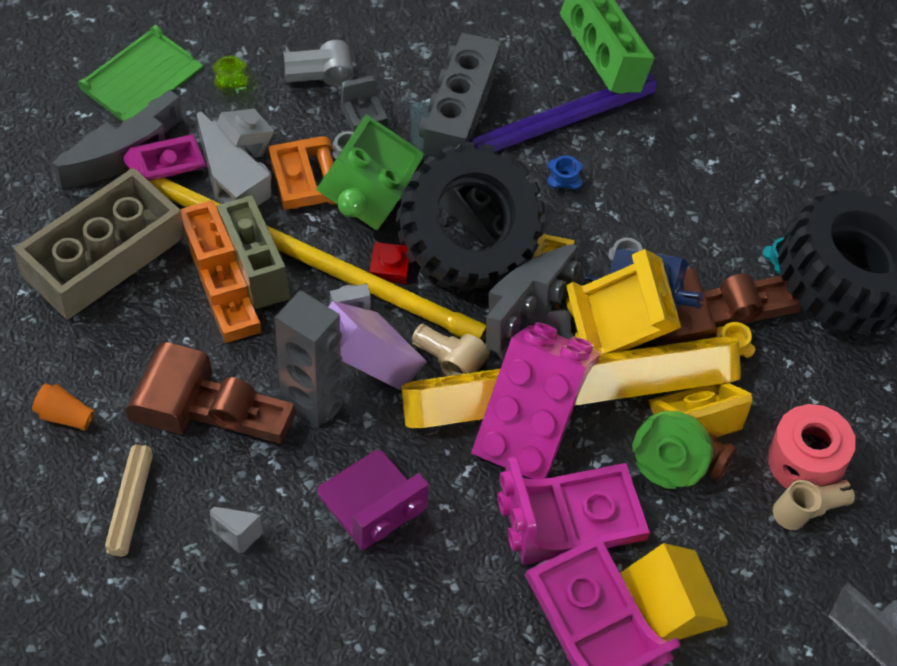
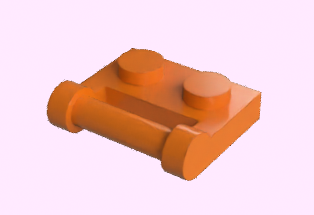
M321 136L268 146V155L284 210L325 202L337 205L316 190L318 186H316L308 156L318 158L324 178L334 163L331 156L333 147L328 137Z

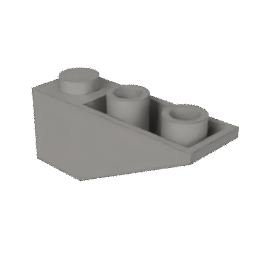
M201 111L197 113L199 138L215 199L223 204L253 195L257 206L271 198L272 176L269 169L262 162L257 163L249 156L244 146H235L216 124L217 121H211Z

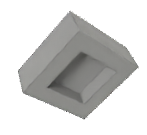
M367 283L356 286L346 285L337 290L330 291V304L332 301L371 310V295Z

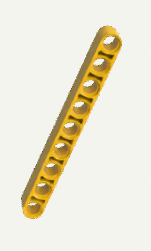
M715 337L600 354L599 360L593 365L584 381L575 405L737 381L741 378L739 340L734 337ZM500 369L405 383L401 386L405 425L410 428H427L483 419Z

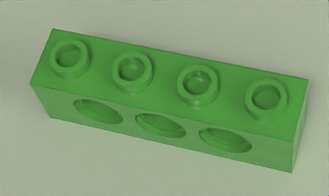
M564 0L560 15L610 92L618 94L626 92L641 93L654 61V56L615 0Z

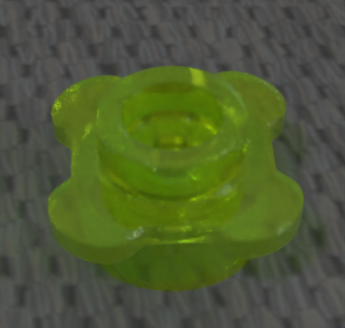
M224 56L215 62L212 66L213 72L216 73V78L214 79L215 87L224 89L226 87L246 86L248 84V77L244 74V70L247 68L246 62L236 56Z

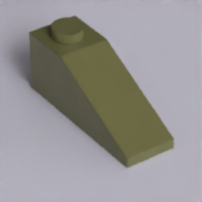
M253 195L217 205L220 218L234 247L236 261L247 284L248 295L254 309L291 299L286 267Z

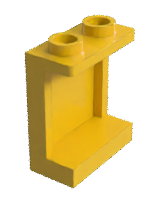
M646 249L632 254L634 264L583 286L575 282L566 285L569 296L566 299L567 308L575 319L578 331L575 337L591 342L594 345L593 349L601 354L626 351L682 328L662 258Z

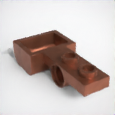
M687 268L684 278V290L702 292L704 302H699L703 305L700 309L681 305L677 313L682 328L655 338L657 346L715 338L718 332L717 327H724L731 322L744 324L800 312V301L796 296L791 297L786 288L788 282L783 281L782 276L753 281L752 276L749 274H736L724 280L720 288L703 291L696 269Z
M166 342L160 343L157 346L126 407L129 421L180 435L184 434L191 419L282 444L296 413L294 403L257 394L249 383L239 378L227 377L223 380L222 384L209 381L213 370L210 358L205 352Z

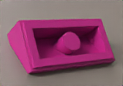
M194 134L132 147L123 157L129 169L134 167L148 181L207 167Z

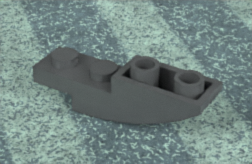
M168 90L159 98L153 99L147 107L135 116L126 119L119 128L116 129L108 122H105L96 130L90 131L83 140L69 150L62 152L52 162L57 185L62 189L82 186L129 170L123 157L130 148L164 141V134L182 121L179 96Z
M569 244L539 255L510 272L489 292V314L486 316V349L500 353L511 338L519 333L520 327L526 319L532 318L534 312L547 315L556 303L562 301L567 290L566 285L571 282L576 283L580 275L581 263L577 261L578 246Z

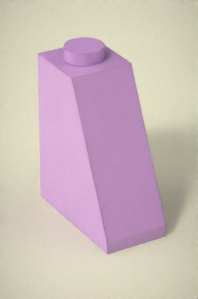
M332 301L328 306L340 314V333L342 334L340 347L343 362L401 390L402 385L411 382L427 361L378 312Z

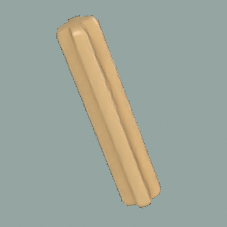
M135 444L129 452L105 543L106 552L112 556L124 557L128 554L153 457L151 448L146 445Z

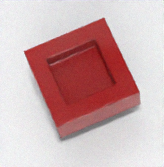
M374 242L369 273L390 283L406 284L410 262L405 255L408 251L407 246Z

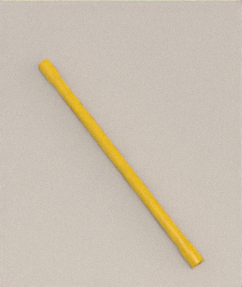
M166 178L149 181L170 201L185 208L211 201V199ZM213 201L217 208V205L220 203ZM267 226L278 251L350 285L356 286L367 283L370 294L441 326L457 337L461 338L465 334H471L484 342L486 338V324L462 313L444 308Z

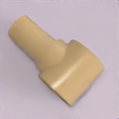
M422 323L417 327L412 336V345L438 358L441 369L446 376L478 372L490 357V351L486 349V344L471 334H465L461 339L454 336L447 337Z
M797 480L787 488L773 505V515L778 524L783 528L798 530L810 518L822 516L826 510L853 504L855 498L853 489L842 491L851 486L847 480H841L837 483L821 487L806 480Z

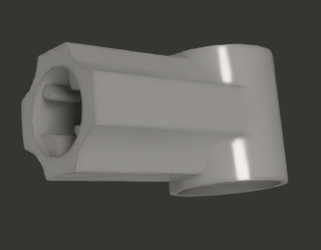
M342 40L328 41L319 50L283 53L286 82L324 79V82L328 85L341 86L342 82L353 79L354 72L350 47Z

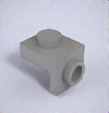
M255 109L221 112L216 123L235 146L245 145L255 158L263 157L274 133V130Z

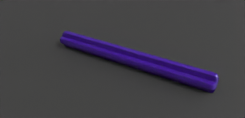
M648 74L641 93L626 92L618 94L610 92L607 88L470 139V143L473 142L474 148H480L483 144L495 146V152L655 93L657 82L652 74Z

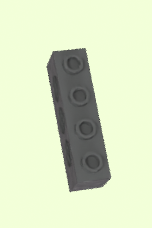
M461 32L457 45L450 46L447 56L448 69H441L437 86L439 92H433L428 107L430 116L429 118L423 117L421 121L419 137L424 138L423 153L436 156L440 150L452 146L455 148L461 143H470L499 66L501 41Z
M299 290L275 316L280 400L294 403L295 414L319 428L327 417L333 418L337 414L343 403L341 398L343 379L341 377L342 356L340 341L342 334L340 333V314Z

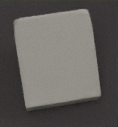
M213 507L210 510L212 532L238 553L243 554L262 534L261 516L258 514Z

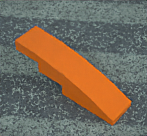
M213 200L180 209L184 234L224 342L228 343L261 333L260 321L249 298L247 284L237 264L234 247Z

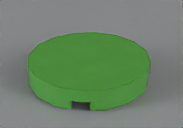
M662 411L651 415L637 430L632 444L633 453L635 451L637 459L636 464L640 472L652 483L667 489L695 485L706 474L713 458V443L706 428L694 417L680 411Z

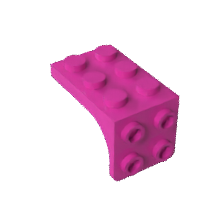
M535 323V326L528 325L513 336L471 454L505 468L507 458L516 457L522 475L531 479H547L577 397L593 365L599 360L601 353L593 349L594 345L591 342L578 337H572L569 340L557 335V329L544 323Z
M507 458L505 472L500 473L502 492H498L497 498L501 515H508L511 527L508 528L511 550L513 552L519 551L522 565L550 560L598 536L601 537L606 548L648 540L650 532L626 463L547 479H526L522 477L517 458Z
M600 536L528 570L524 574L571 666H663L674 660L671 651L681 646L678 639L675 638L667 642L650 628L639 611Z

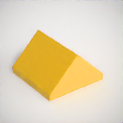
M730 383L675 391L650 399L649 405L653 414L662 411H680L690 415L706 428L707 432L720 437L743 429L753 399L750 392Z
M663 543L620 573L647 624L661 639L667 642L675 638L680 640L726 626L728 623L695 550Z

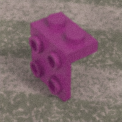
M375 450L321 484L318 488V497L363 551L376 541L384 539L391 531L408 520L417 517L427 508L429 484L420 473L407 480L383 451Z

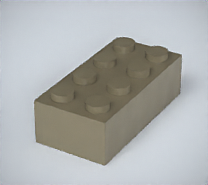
M133 167L14 247L20 275L68 320L185 237L182 213L175 204Z

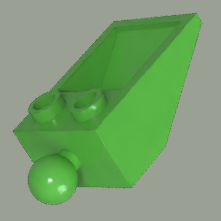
M365 114L316 190L338 204V208L343 215L350 218L357 217L375 230H378L399 201L403 190L409 183L425 153Z

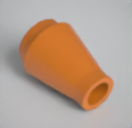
M45 383L37 393L32 405V412L39 414V419L75 427L82 431L88 428L95 413L94 409L86 406L58 384L52 386Z

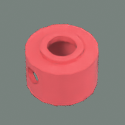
M813 404L794 407L783 415L777 426L768 450V465L774 478L786 489L797 480H806L819 487L837 483L842 480L855 452V434L849 422L838 412L828 407ZM801 433L815 435L825 440L830 446L822 450L812 449L803 442ZM787 465L796 470L800 476L791 474Z

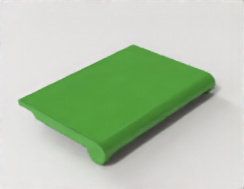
M154 25L150 28V31L88 77L81 79L78 82V86L84 93L124 122L147 107L153 99L159 98L168 90L173 92L203 69V65L196 61L190 53L166 37L157 25Z

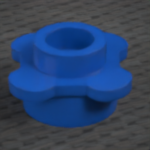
M563 155L548 162L547 168L550 170V177L547 183L551 188L570 187L573 190H577L582 187L583 180L580 178V172L583 169V165L572 156Z

